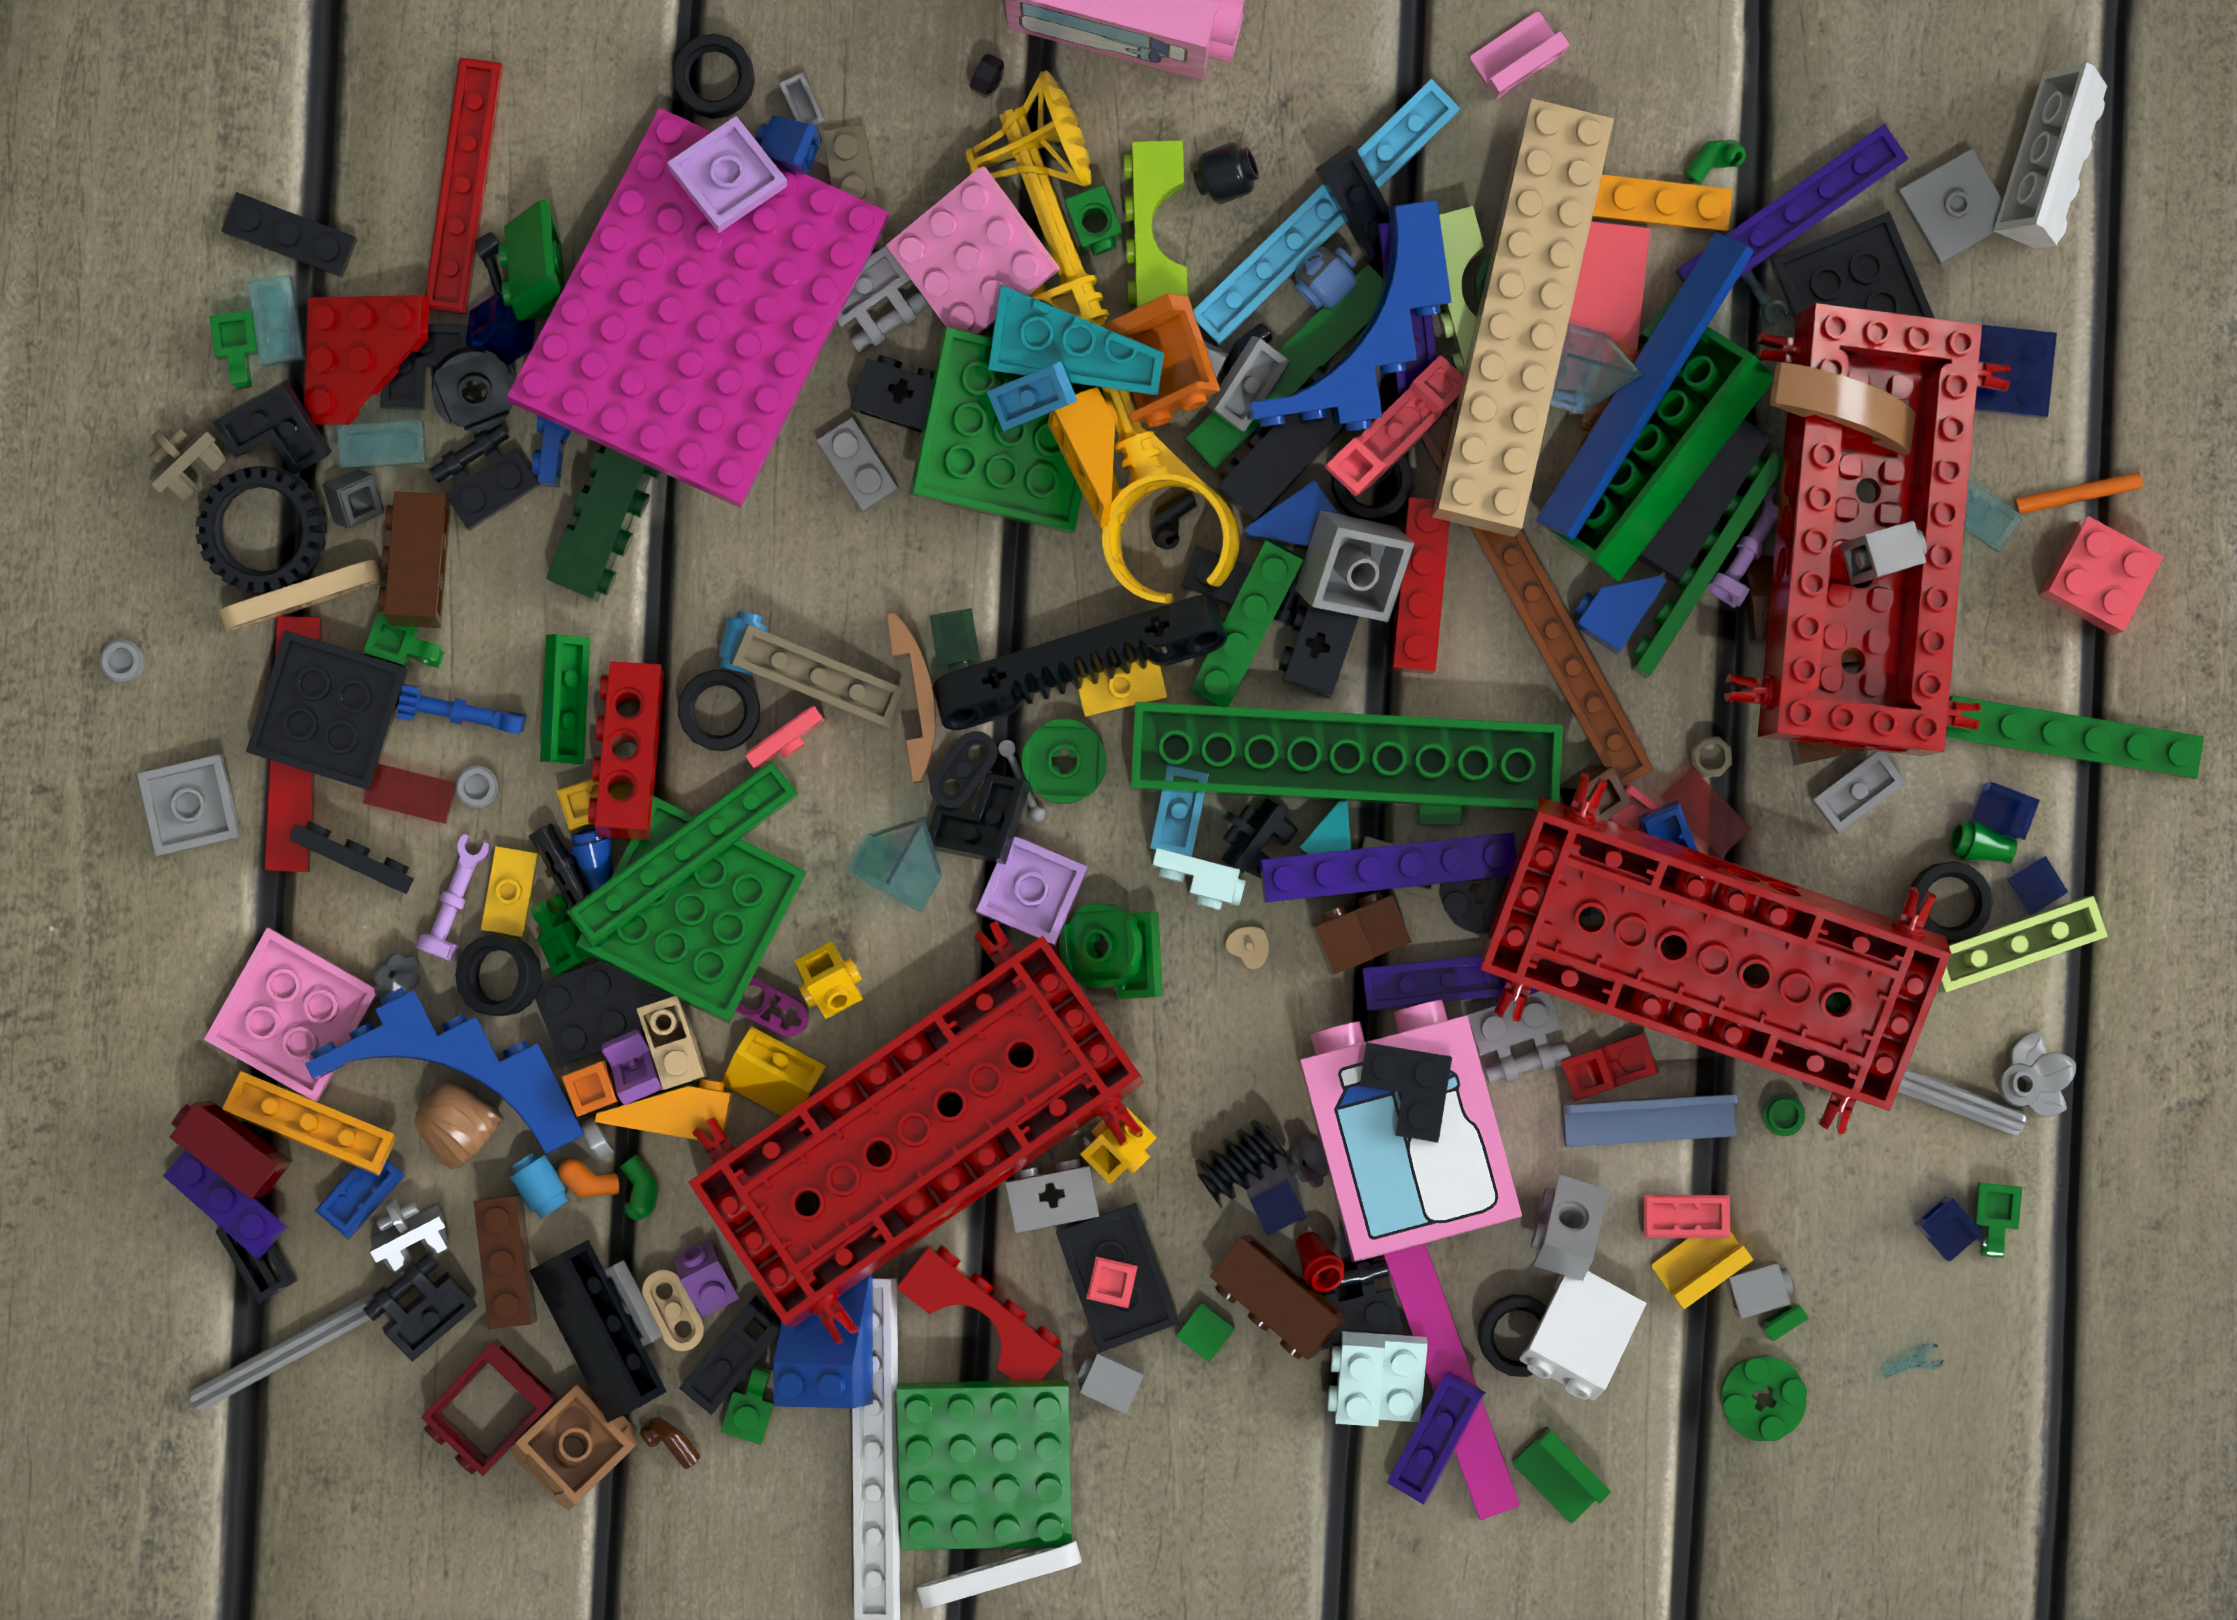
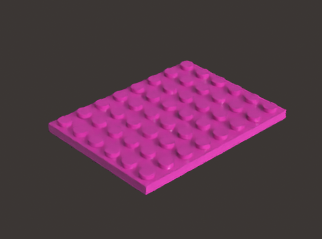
M659 108L511 387L507 398L508 402L742 508L889 220V212L807 174L803 175L774 163L787 179V187L718 233L667 168L668 161L712 131Z

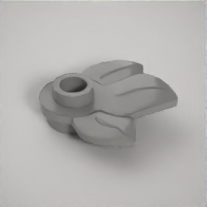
M2040 1032L2030 1033L2017 1041L2012 1047L2010 1066L2002 1072L1999 1078V1093L2009 1104L2017 1107L2028 1106L2038 1116L2052 1117L2067 1109L2065 1099L2060 1090L2067 1087L2073 1080L2076 1073V1062L2065 1054H2047L2042 1034ZM2019 1077L2025 1082L2026 1089L2024 1092L2020 1091L2017 1087Z

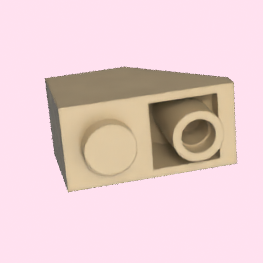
M673 996L637 1008L663 1090L708 1076L694 1032L678 997Z

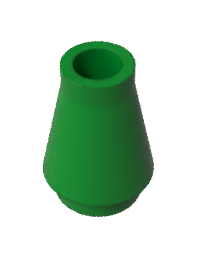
M1970 819L1968 822L1960 820L1955 825L1951 835L1950 851L1953 854H1957L1960 860L1992 861L2010 864L2016 855L2017 841L1973 819Z

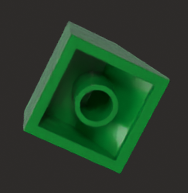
M545 199L539 200L504 226L505 242L498 243L502 269L508 268L509 280L502 281L505 306L512 305L517 321L549 317L565 287L561 238L549 201Z

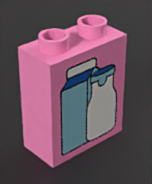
M1005 0L1008 29L1202 81L1204 80L1210 57L1229 63L1232 62L1244 17L1243 9L1245 5V0Z
M1442 1000L1427 1002L1394 1012L1393 1016L1398 1034L1365 1042L1360 1022L1340 1025L1313 1033L1310 1037L1316 1056L1300 1060V1071L1352 1263L1522 1217L1468 1016L1448 1020ZM1366 1043L1452 1057L1439 1143L1395 1136L1402 1093L1359 1086Z

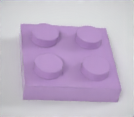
M737 116L667 162V168L718 233L787 187L785 176Z
M1015 836L1006 865L996 864L976 909V913L1035 939L1044 936L1047 942L1055 947L1088 871V867Z

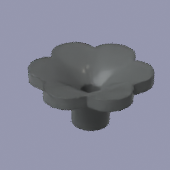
M395 952L390 954L385 961L381 962L373 973V980L376 983L374 990L376 997L380 999L402 987L406 994L409 990L414 989L419 983V975L416 972L418 967L417 959L411 955L402 956Z
M1307 1134L1301 1135L1297 1139V1146H1294L1291 1150L1292 1158L1287 1161V1168L1292 1175L1297 1174L1302 1182H1308L1313 1188H1317L1323 1185L1324 1177L1328 1175L1320 1141H1312L1311 1137Z

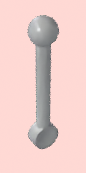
M1010 740L1002 741L998 748L1000 754L1007 758L1015 778L1026 780L1014 755L1016 750L1014 743ZM1029 790L1026 799L1030 808L1029 818L1033 822H1040L1045 817V811L1037 805L1031 790Z

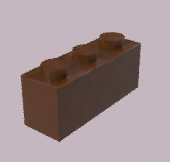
M394 491L393 505H387L385 528L391 531L390 546H383L382 570L388 572L386 587H380L378 609L379 612H384V616L390 626L441 628L451 505L446 494Z
M520 1194L473 1201L488 1330L530 1325L537 1321L533 1278L529 1272L531 1270L524 1201Z
M1251 1234L1240 1237L1209 1276L1218 1283L1215 1289L1221 1296L1231 1303H1236L1238 1300L1250 1311L1247 1314L1248 1318L1262 1330L1268 1331L1270 1328L1282 1338L1280 1345L1297 1359H1300L1302 1356L1307 1360L1315 1357L1347 1318L1344 1313L1314 1288L1309 1287L1304 1279Z

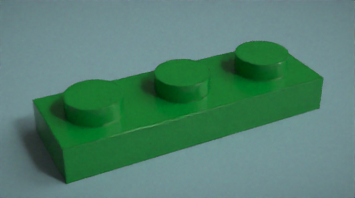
M560 634L546 635L540 762L584 765L590 638Z

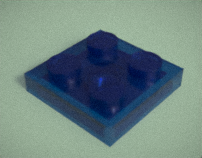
M1982 325L1979 362L2010 364L2012 371L2003 375H1991L2011 381L2006 392L1977 387L1975 411L2047 418L2049 415L2057 333Z

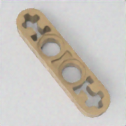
M368 560L229 605L219 610L225 631H235L382 582L383 578L377 560Z

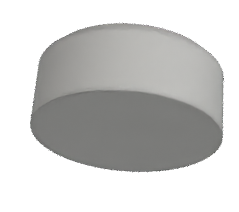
M115 640L103 649L100 656V666L103 673L109 679L120 683H128L134 681L142 674L145 667V656L141 648L135 643L127 640Z
M483 766L466 768L460 773L456 781L458 798L462 803L472 808L481 809L490 806L495 802L500 792V783L493 771Z
M592 1116L582 1122L580 1127L593 1153L598 1159L603 1160L615 1153V1148L601 1123L595 1122L596 1117Z

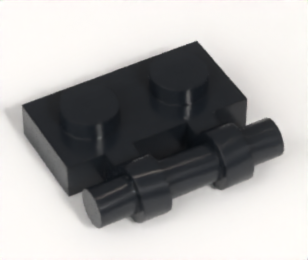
M501 424L488 432L484 430L478 432L473 436L474 441L455 453L453 450H450L441 456L443 461L429 469L437 483L450 475L454 476L458 485L444 494H446L447 499L469 531L540 486V483L532 474L531 469L517 448L504 456L496 448L497 445L510 438ZM485 454L491 464L470 477L464 466Z
M429 1252L418 1262L412 1260L403 1268L404 1274L390 1286L386 1287L383 1285L373 1294L375 1298L363 1308L368 1317L373 1321L386 1311L391 1315L392 1319L382 1327L384 1334L412 1362L477 1307L475 1300L448 1272L435 1282L428 1277L440 1265ZM416 1286L422 1294L408 1306L404 1307L398 1300Z
M1367 1259L1356 1262V1267L1344 1269L1343 1281L1337 1288L1329 1292H1323L1324 1297L1344 1313L1347 1318L1321 1350L1332 1348V1346H1340L1341 1331L1390 1334L1403 1331L1393 1288L1376 1291L1374 1280L1390 1276L1386 1260L1369 1263ZM1361 1284L1363 1295L1338 1300L1336 1289Z

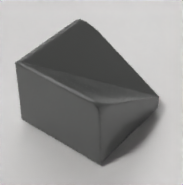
M358 469L322 484L332 519L337 525L349 529L384 513L375 479L371 473Z

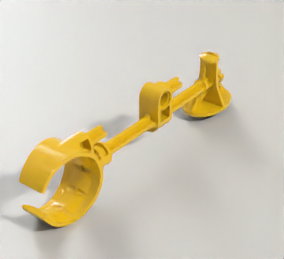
M1045 70L1039 74L1024 105L1016 109H1009L1000 115L1002 129L983 142L967 149L965 162L967 165H970L969 174L971 175L979 167L985 166L986 169H989L1015 158L1018 166L990 174L994 179L1021 174L1051 256L1060 267L1058 271L1061 280L1060 286L1047 291L1043 283L1028 296L1101 326L1105 324L1106 319L1110 316L1109 312L1100 306L1103 296L1101 292H1095L1093 286L1097 282L1095 275L1087 274L1082 267L1049 176H1053L1084 187L1091 185L1089 153L1084 148L1085 140L1082 130L1078 128L1079 123L1073 109L1069 108L1070 102L1065 92L1059 89L1056 80ZM1038 96V130L1032 132L1027 120V114ZM1044 97L1053 120L1045 126ZM1007 136L1008 145L979 157L978 152ZM1062 143L1073 170L1053 149L1052 144ZM1045 147L1068 174L1045 167L1039 149ZM1101 387L1105 400L1112 402L1117 413L1118 423L1115 426L1119 434V440L1114 445L1116 452H1122L1124 460L1121 462L1122 469H1128L1131 475L1127 480L1128 486L1121 489L1113 469L1112 504L1107 526L1100 528L1103 551L1110 570L1126 589L1141 598L1166 605L1175 602L1172 594L1149 589L1131 574L1124 560L1122 540L1124 528L1130 514L1145 497L1162 488L1181 487L1194 491L1204 497L1219 516L1223 532L1222 552L1217 566L1206 578V581L1212 586L1220 587L1232 572L1239 553L1240 533L1233 510L1217 491L1207 486L1155 436L1153 431L1146 430L1141 423L1131 422L1129 413L1135 411L1136 408L1129 391Z

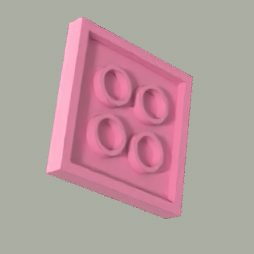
M985 166L979 167L886 244L887 248L946 327L978 335L995 323L1000 285L1028 296L1060 270V267Z
M266 928L204 1040L305 1097L318 1102L335 1071L314 1081L305 1063L313 1060L310 1052L332 1041L336 1048L351 1041L349 1033L361 1026L377 998L374 993L375 987L275 930Z

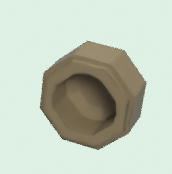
M1703 737L1690 750L1691 767L1702 777H1720L1732 765L1731 747L1720 737Z

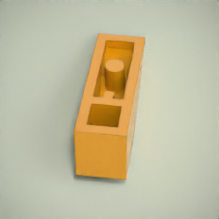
M1095 387L1075 394L1076 402L1050 412L1048 426L1099 527L1102 528L1108 525L1112 504L1114 437L1118 418L1110 400L1105 401L1099 388Z
M700 1079L699 1086H686L596 1113L595 1122L694 1140L698 1139L694 1137L692 1132L698 1127L714 1142L715 1139L707 1120L715 1117L726 1134L733 1092L724 1091V1082Z

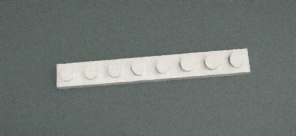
M873 1278V1404L852 1409L854 1620H900L899 1464L896 1398L898 1383L897 1278Z

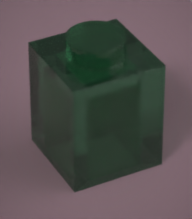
M972 608L930 615L939 668L948 667V673L972 666L975 662H981Z

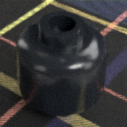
M1235 142L1227 143L1201 154L1198 163L1199 170L1193 172L1194 181L1199 193L1202 196L1208 194L1217 204H1224L1251 193L1254 189V181L1259 179L1257 164L1248 147L1242 149Z

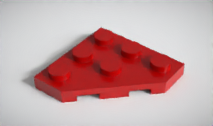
M423 295L308 298L304 408L316 426H350L360 415L358 410L373 394L378 395L400 371L398 366L412 351L417 352L428 340L429 297Z

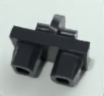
M1268 798L1264 799L1257 810L1247 804L1239 816L1227 810L1223 818L1232 825L1223 836V839L1231 845L1221 859L1231 867L1239 869L1241 873L1246 871L1261 878L1259 860L1271 859L1261 851L1267 840L1271 837L1280 845L1285 846L1289 844L1298 832V829L1286 817L1288 811Z

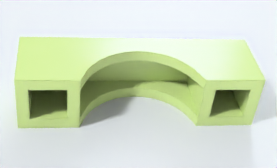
M1473 206L1439 215L1452 302L1443 304L1445 313L1439 314L1445 338L1452 337L1457 353L1451 355L1452 365L1462 375H1464L1477 318L1470 311L1464 300L1462 277L1467 265L1484 248Z

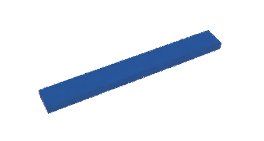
M1717 232L1714 234L1536 520L1542 526L1573 541L1575 540L1754 253L1748 245Z

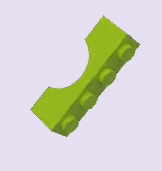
M1183 140L1132 142V154H1124L1125 180L1133 179V196H1125L1126 222L1134 221L1135 238H1126L1127 264L1135 263L1136 280H1127L1128 306H1137L1138 308L1167 293L1188 296L1187 267L1173 262L1166 257L1158 248L1152 233V221L1159 206L1173 194L1184 190Z

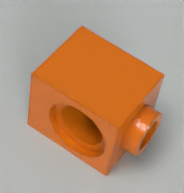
M601 1061L562 1076L577 1117L621 1101L616 1092L613 1074L608 1061Z

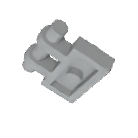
M884 246L869 257L837 320L842 329L855 320L863 329L849 339L858 353L871 344L876 347L885 341L884 335L903 322L905 325H908L917 319L915 314L928 306L920 292H917L905 301L899 290L911 283L912 280L887 246ZM888 298L894 309L874 322L867 312Z
M1542 991L1529 994L1521 1014V1020L1518 1022L1512 1021L1514 999L1510 1002L1503 1017L1494 1012L1497 1005L1467 1014L1479 1055L1496 1051L1500 1062L1484 1068L1489 1084L1506 1079V1082L1519 1079V1074L1539 1067L1547 1070L1556 1067L1555 1062L1570 1057L1565 1041L1549 1046L1545 1035L1561 1029L1550 994ZM1532 1039L1536 1051L1515 1058L1512 1057L1509 1046Z

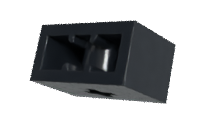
M878 355L876 361L866 358L851 404L853 412L922 433L934 371L918 368L917 374L901 369L902 362L887 356ZM902 384H907V389L912 398H903L901 404L896 403L891 389L899 390Z
M1310 604L1308 608L1300 605L1292 626V630L1299 632L1294 648L1285 646L1278 670L1285 672L1283 682L1331 698L1359 616L1315 608ZM1318 635L1324 637L1323 646L1328 648V653L1321 652L1317 658L1310 656L1311 648L1305 646V642H1313Z

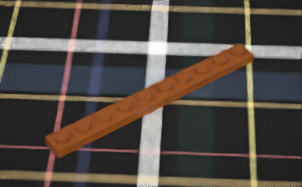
M1453 406L1421 438L1440 475L1455 415ZM1469 526L1600 764L1613 768L1622 787L1654 770L1522 530L1515 537Z

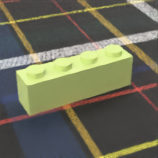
M2094 896L2082 897L1986 930L1970 938L1949 943L1952 954L1937 993H1946L2108 937Z

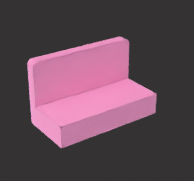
M1535 12L1473 53L1470 57V62L1497 100L1566 54L1570 44L1561 31L1554 34L1542 14Z

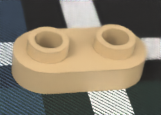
M660 1269L650 1274L644 1281L642 1296L663 1335L664 1342L670 1348L677 1351L693 1349L704 1337L705 1323L680 1282L678 1273L670 1269ZM666 1282L672 1286L673 1293L671 1297L662 1298L658 1294L657 1288L660 1283ZM679 1321L690 1323L692 1328L690 1335L681 1336L678 1334L676 1326Z

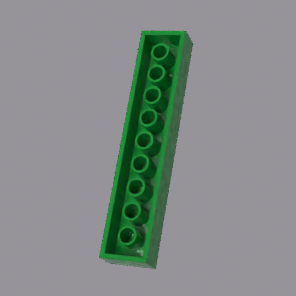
M1135 702L1131 790L1533 811L1538 796L1559 803L1563 725ZM1167 765L1209 774L1207 783H1200L1199 780L1175 775L1173 781H1164Z

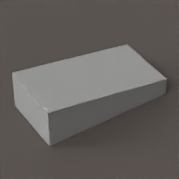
M803 72L779 83L796 121L809 123L814 126L825 121Z

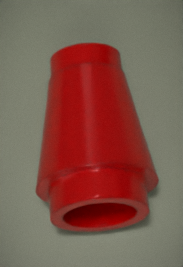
M1306 1232L1300 1235L1295 1245L1305 1283L1318 1292L1334 1290L1341 1284L1344 1278L1343 1261L1317 1233Z

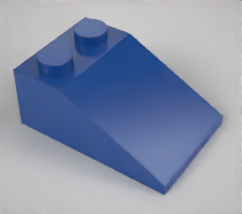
M869 1275L838 1298V1301L855 1326L859 1328V1331L853 1335L837 1320L836 1324L844 1339V1342L835 1345L833 1338L816 1314L810 1316L793 1329L781 1322L774 1359V1406L853 1409L873 1404V1275Z

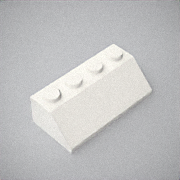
M2082 63L2043 72L1993 230L1994 232L2035 249L2057 246L2058 241L2063 237L2067 228L2066 216L2070 203L2079 190V174L2083 162L2087 159L2092 149L2091 136L2095 123L2101 117L2105 106L2103 98L2107 85L2093 65Z

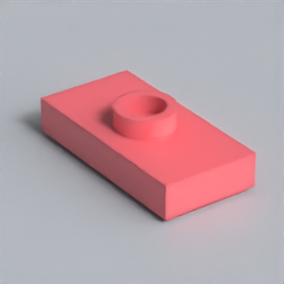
M810 706L746 752L747 755L745 757L756 770L780 753L785 759L805 745L801 739L826 720L815 706Z
M1643 1195L1644 1238H1730V1195Z

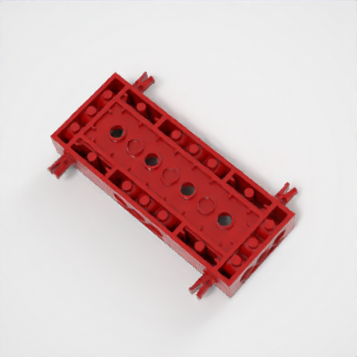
M1816 303L1796 314L1794 338L1768 335L1766 333L1759 334L1757 344L1774 348L1773 350H1761L1756 353L1755 356L1759 361L1767 360L1797 364L1829 371L1864 382L1903 401L1912 408L1916 415L1910 454L1903 455L1871 443V435L1817 415L1801 417L1787 411L1763 679L1728 674L1725 681L1726 684L1745 689V691L1725 693L1724 699L1726 702L1736 701L1760 704L1757 737L1927 756L1944 752L1946 726L1968 728L1970 730L1978 729L1981 721L1962 716L1960 713L1981 711L1980 703L1949 701L1976 389L1980 387L2006 392L2011 381L1991 375H2003L2012 371L2010 364L1979 362L1981 324ZM1861 480L1870 482L1875 488V498L1870 504L1863 503L1856 495V487ZM1914 521L1916 529L1921 530L1926 541L1927 552L1924 554L1926 563L1869 580L1863 588H1856L1851 585L1839 544L1866 534ZM1846 649L1855 651L1860 658V667L1855 673L1845 671L1841 665V655Z
M1582 773L1570 807L1538 796L1481 953V970L1507 979L1498 1005L1494 1010L1497 1015L1503 1017L1510 1002L1514 999L1512 1021H1520L1531 988L1812 1084L1832 1091L1819 1125L1828 1130L1839 1112L1836 1125L1839 1134H1845L1846 1126L1857 1100L1887 1111L1891 1110L1952 954L1946 936L1923 929L1933 902L1937 898L1936 895L1927 891L1916 909L1919 891L1917 887H1910L1900 918L1896 920L1595 816L1603 791L1608 784L1601 778L1598 779L1590 795L1586 796L1589 774ZM1587 907H1596L1603 912L1604 920L1597 927H1586L1579 920L1581 911ZM1677 935L1685 940L1686 948L1680 955L1670 956L1662 951V941L1668 936ZM1751 964H1761L1767 968L1768 976L1760 984H1751L1744 979L1743 972ZM1834 992H1842L1849 996L1850 1004L1842 1012H1832L1825 1006L1827 997Z
M996 921L989 924L998 942L997 945H994L981 931L974 938L979 941L996 966L990 973L739 1147L735 1148L715 1117L707 1120L715 1139L714 1142L698 1127L692 1132L713 1161V1164L688 1183L784 1325L793 1329L810 1316L816 1314L833 1338L835 1345L844 1342V1339L836 1324L837 1320L853 1335L859 1331V1328L855 1326L838 1301L840 1295L1094 1118L1100 1116L1120 1147L1128 1144L1119 1125L1120 1122H1123L1136 1137L1143 1132L1142 1128L1138 1126L1122 1103L1124 1097L1144 1084L1142 1076L1044 936H1041L1026 948L1017 952L999 927V923ZM1018 1044H1026L1033 1049V1060L1026 1067H1016L1010 1062V1052ZM948 1093L959 1095L963 1101L962 1110L953 1117H946L939 1111V1101ZM876 1143H886L889 1145L892 1153L889 1162L880 1167L871 1165L868 1160L870 1147ZM806 1192L816 1193L820 1199V1207L812 1216H802L797 1210V1200Z

